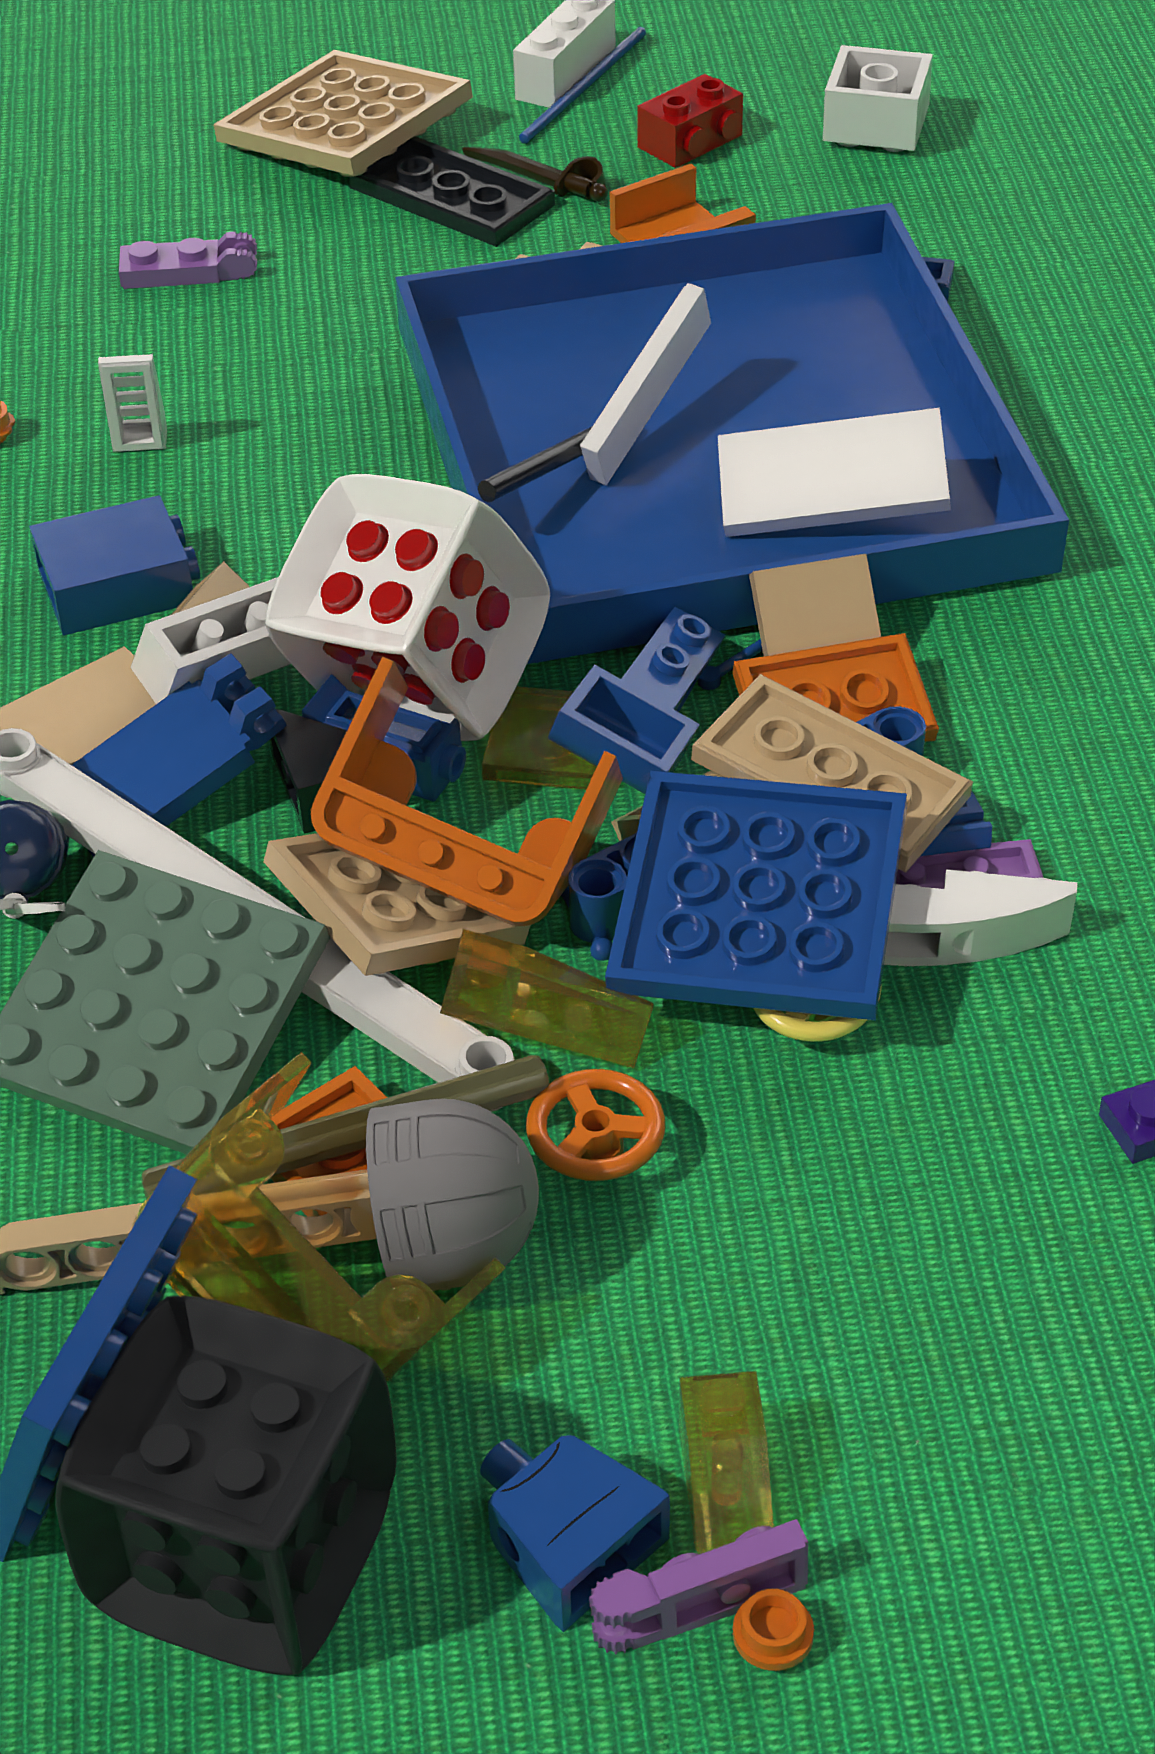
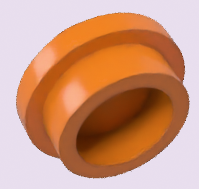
M780 1589L761 1590L745 1601L734 1617L733 1640L735 1647L748 1663L757 1668L780 1671L794 1667L808 1655L813 1644L814 1624L812 1617L799 1599L787 1591Z

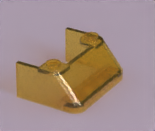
M301 1052L223 1116L175 1167L197 1179L186 1208L198 1215L180 1249L182 1254L167 1283L179 1296H193L229 1303L336 1337L353 1345L374 1359L382 1370L388 1385L468 1310L506 1267L495 1257L446 1304L424 1282L408 1275L389 1276L377 1283L362 1298L259 1189L262 1184L273 1176L284 1157V1139L279 1128L271 1118L285 1107L311 1064ZM153 1192L142 1203L134 1218L132 1228Z

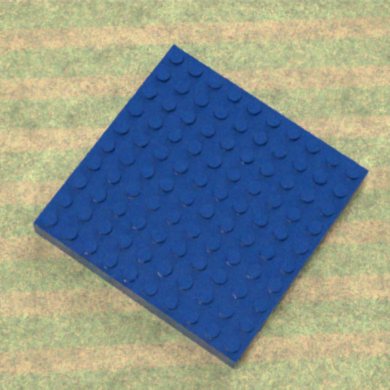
M892 203L395 277L399 330L451 488L473 496L497 512L534 557L547 579L550 589L548 612L540 636L527 664L647 644L674 607L687 614L700 617L717 631L758 625L749 574L758 570L866 554L875 604L1032 578L1062 571L1069 518ZM690 283L704 288L711 324L607 485L589 478L584 457L581 456L492 502H486L480 497L478 485L481 481L593 426L683 287ZM940 408L951 510L740 536H725L718 435Z

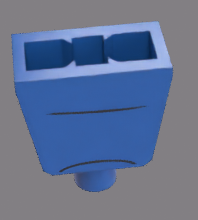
M574 1435L561 1436L534 1459L514 1441L506 1439L495 1445L481 1464V1476L497 1489L488 1501L490 1537L494 1546L553 1623L563 1632L591 1608L589 1596H592L591 1588L597 1586V1581H604V1577L611 1579L613 1574L625 1569L633 1571L670 1539V1495L659 1486Z

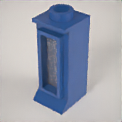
M331 674L302 709V717L348 730L363 695L349 691ZM401 707L398 708L383 741L402 749L414 763L417 781L412 795L435 802L450 781L455 782L460 777L465 766L466 750L461 746L460 722L454 718L451 723Z

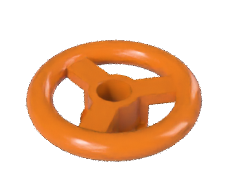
M586 1069L555 1079L534 1098L526 1119V1132L535 1154L553 1170L579 1180L603 1181L625 1176L645 1165L655 1155L662 1143L666 1122L658 1098L639 1080L613 1070ZM590 1090H608L622 1094L639 1107L643 1116L614 1114L608 1107L598 1105ZM567 1097L576 1112L575 1127L556 1146L548 1134L547 1119L554 1106ZM624 1138L640 1139L631 1149L624 1153Z

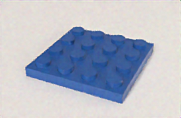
M650 771L605 974L607 993L876 1021L907 811V793Z
M170 1165L21 1417L0 1476L1 1562L4 1561L15 1541L26 1547H29L50 1508L51 1504L48 1502L57 1488L63 1459L73 1434L125 1344L146 1315L162 1301L167 1288L165 1286L182 1254L180 1249L198 1215L186 1208L197 1179Z

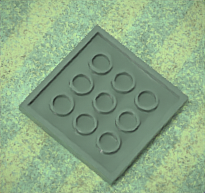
M98 850L65 904V912L59 914L0 1013V1087L189 1156L216 1149L330 940L326 925Z

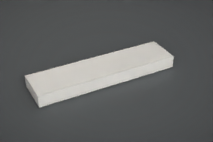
M690 283L683 287L581 443L580 447L591 480L604 485L608 484L710 326L711 319L704 288Z

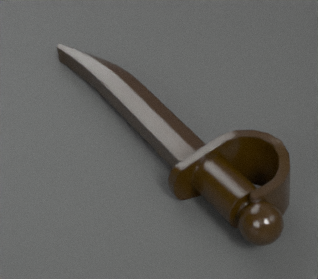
M462 147L465 156L498 165L553 186L557 196L563 197L571 192L587 199H592L595 202H601L608 196L603 167L595 157L584 156L574 159L561 171L507 150Z

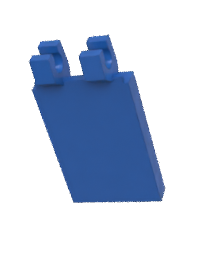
M230 653L207 667L202 681L198 679L193 684L188 681L77 760L72 766L166 827L254 764L255 761L249 751L259 749L285 728L287 724L275 709L276 705L261 686L255 688L254 684L247 678V672L244 667ZM88 850L89 853L94 857L95 854Z

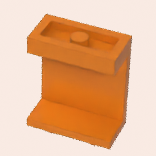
M692 164L610 191V234L620 243L756 223V214L746 206L713 216L696 202V167Z

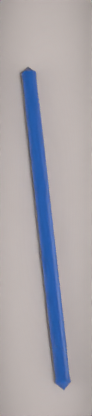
M638 27L525 129L519 135V140L527 144L646 35V30L643 27Z

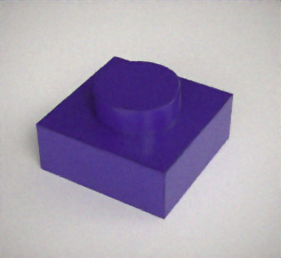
M1155 1080L1102 1096L1099 1116L1131 1163L1134 1164L1155 1157Z

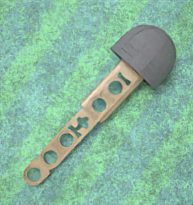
M431 1099L371 1108L366 1128L367 1169L191 1195L186 1208L198 1215L180 1249L182 1254L175 1268L377 1239L388 1282L397 1297L415 1293L423 1294L435 1290H450L451 1288L471 1285L492 1276L505 1267L526 1242L532 1230L538 1207L539 1186L536 1169L527 1146L516 1132L500 1117L478 1105L455 1099ZM147 1202L10 1222L0 1228V1294H5L6 1288L27 1291L103 1279ZM317 1209L325 1211L327 1214L318 1217H306L297 1215L295 1212ZM232 1220H246L255 1222L256 1225L233 1227L224 1223ZM92 1241H102L106 1243H111L115 1246L109 1248H94L86 1246L83 1243ZM32 1252L41 1254L44 1257L23 1258L15 1256L13 1253Z

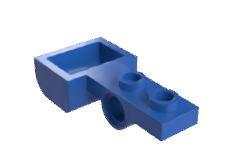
M674 607L621 679L594 664L560 709L548 739L596 767L604 751L615 755L623 777L622 782L645 794L650 771L674 773L685 755L700 724L679 713L687 700L696 681L717 653L725 635L710 627L700 617L687 614Z

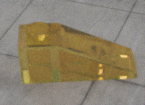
M463 929L445 989L440 1014L634 1068L653 1010V1003L639 996L607 989L605 981L526 946Z

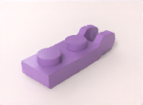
M226 232L219 241L218 239L187 238L180 242L153 243L151 241H139L132 245L120 246L119 258L120 284L124 289L219 283V281L239 280L240 277L243 279L245 277L250 278V275H254V271H257V259H255L254 255L257 254V243L252 234L249 235L247 232H240L239 234L236 232Z
M795 1519L773 1528L770 1526L755 1527L740 1535L735 1542L702 1554L685 1553L676 1556L664 1564L661 1569L648 1573V1576L625 1569L613 1574L611 1579L604 1577V1581H597V1586L591 1588L592 1596H589L591 1613L594 1616V1622L592 1623L594 1642H598L599 1648L603 1647L606 1649V1653L609 1651H613L615 1654L619 1651L626 1653V1649L629 1647L634 1650L655 1641L664 1640L734 1615L745 1601L761 1590L780 1589L793 1594L806 1589V1584H808V1540L798 1520Z

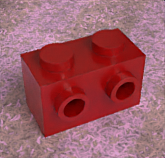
M707 74L698 76L637 105V147L674 168L742 136L743 93L724 84L722 80Z

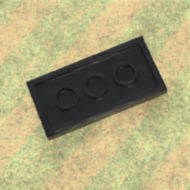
M416 136L397 147L396 152L383 156L368 166L363 174L349 177L350 188L495 247L555 206V190Z

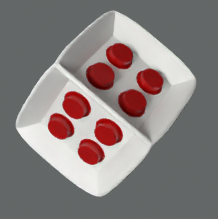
M352 474L338 477L327 488L313 508L274 586L267 608L265 625L270 638L279 651L317 691L333 674L349 691L364 696L381 658L385 657L394 661L408 686L399 707L451 723L456 718L460 722L461 741H473L482 739L492 729L515 691L542 631L550 602V589L542 569L511 527L491 507L473 496L446 486L372 474Z

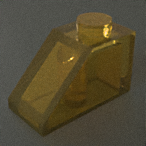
M756 1371L679 1377V1433L695 1551L697 1554H702L735 1542L740 1535L755 1527H774L767 1435Z

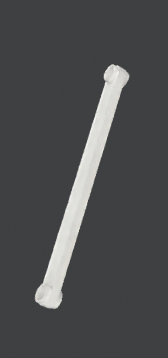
M14 728L0 731V795L16 801L31 802L50 811L64 827L67 836L94 854L98 850L304 917L36 743L35 738L29 732ZM331 937L301 991L438 1083L515 1060L511 1047L506 1042L496 1037L486 1036L390 972L365 976ZM497 1108V1109H494V1110H490V1112H492V1111H497V1110H499L500 1108Z

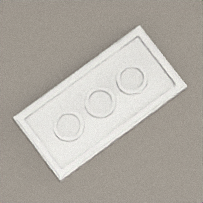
M940 408L718 435L723 527L726 537L951 510Z

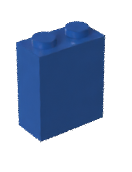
M160 495L29 526L38 572L63 636L177 608L193 590L192 580L200 579V570L192 546L185 547V535L178 514L169 516Z

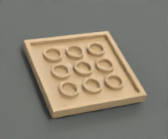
M333 50L219 120L213 126L217 142L237 146L238 149L243 151L253 150L271 155L274 159H288L304 163L309 168H324L339 172L340 175L345 177H353L363 174L368 166L383 156L396 152L397 147L412 137L425 133L427 127L442 117L455 113L456 108L473 98L471 82L467 79Z

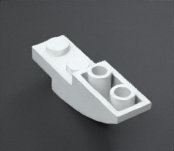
M946 869L944 889L920 887L913 884H896L884 965L935 966L979 962L1013 955L1066 936L1070 933L1077 896V882Z

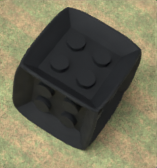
M169 1296L163 1299L146 1315L118 1355L73 1434L61 1466L55 1495L56 1512L68 1560L76 1583L83 1595L90 1603L112 1619L161 1641L249 1670L279 1675L300 1674L317 1655L339 1618L369 1557L387 1511L390 1491L396 1473L397 1455L392 1406L384 1374L375 1360L358 1348L336 1337L306 1326L213 1299L193 1296Z

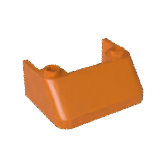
M382 657L312 804L311 820L314 829L328 845L507 924L529 926L537 923L546 916L568 887V874L572 867L586 859L623 780L617 757L606 751L603 752L572 822L562 818L544 819L529 830L518 854L407 806L416 786V768L407 753L383 740L406 694L408 686L394 661Z

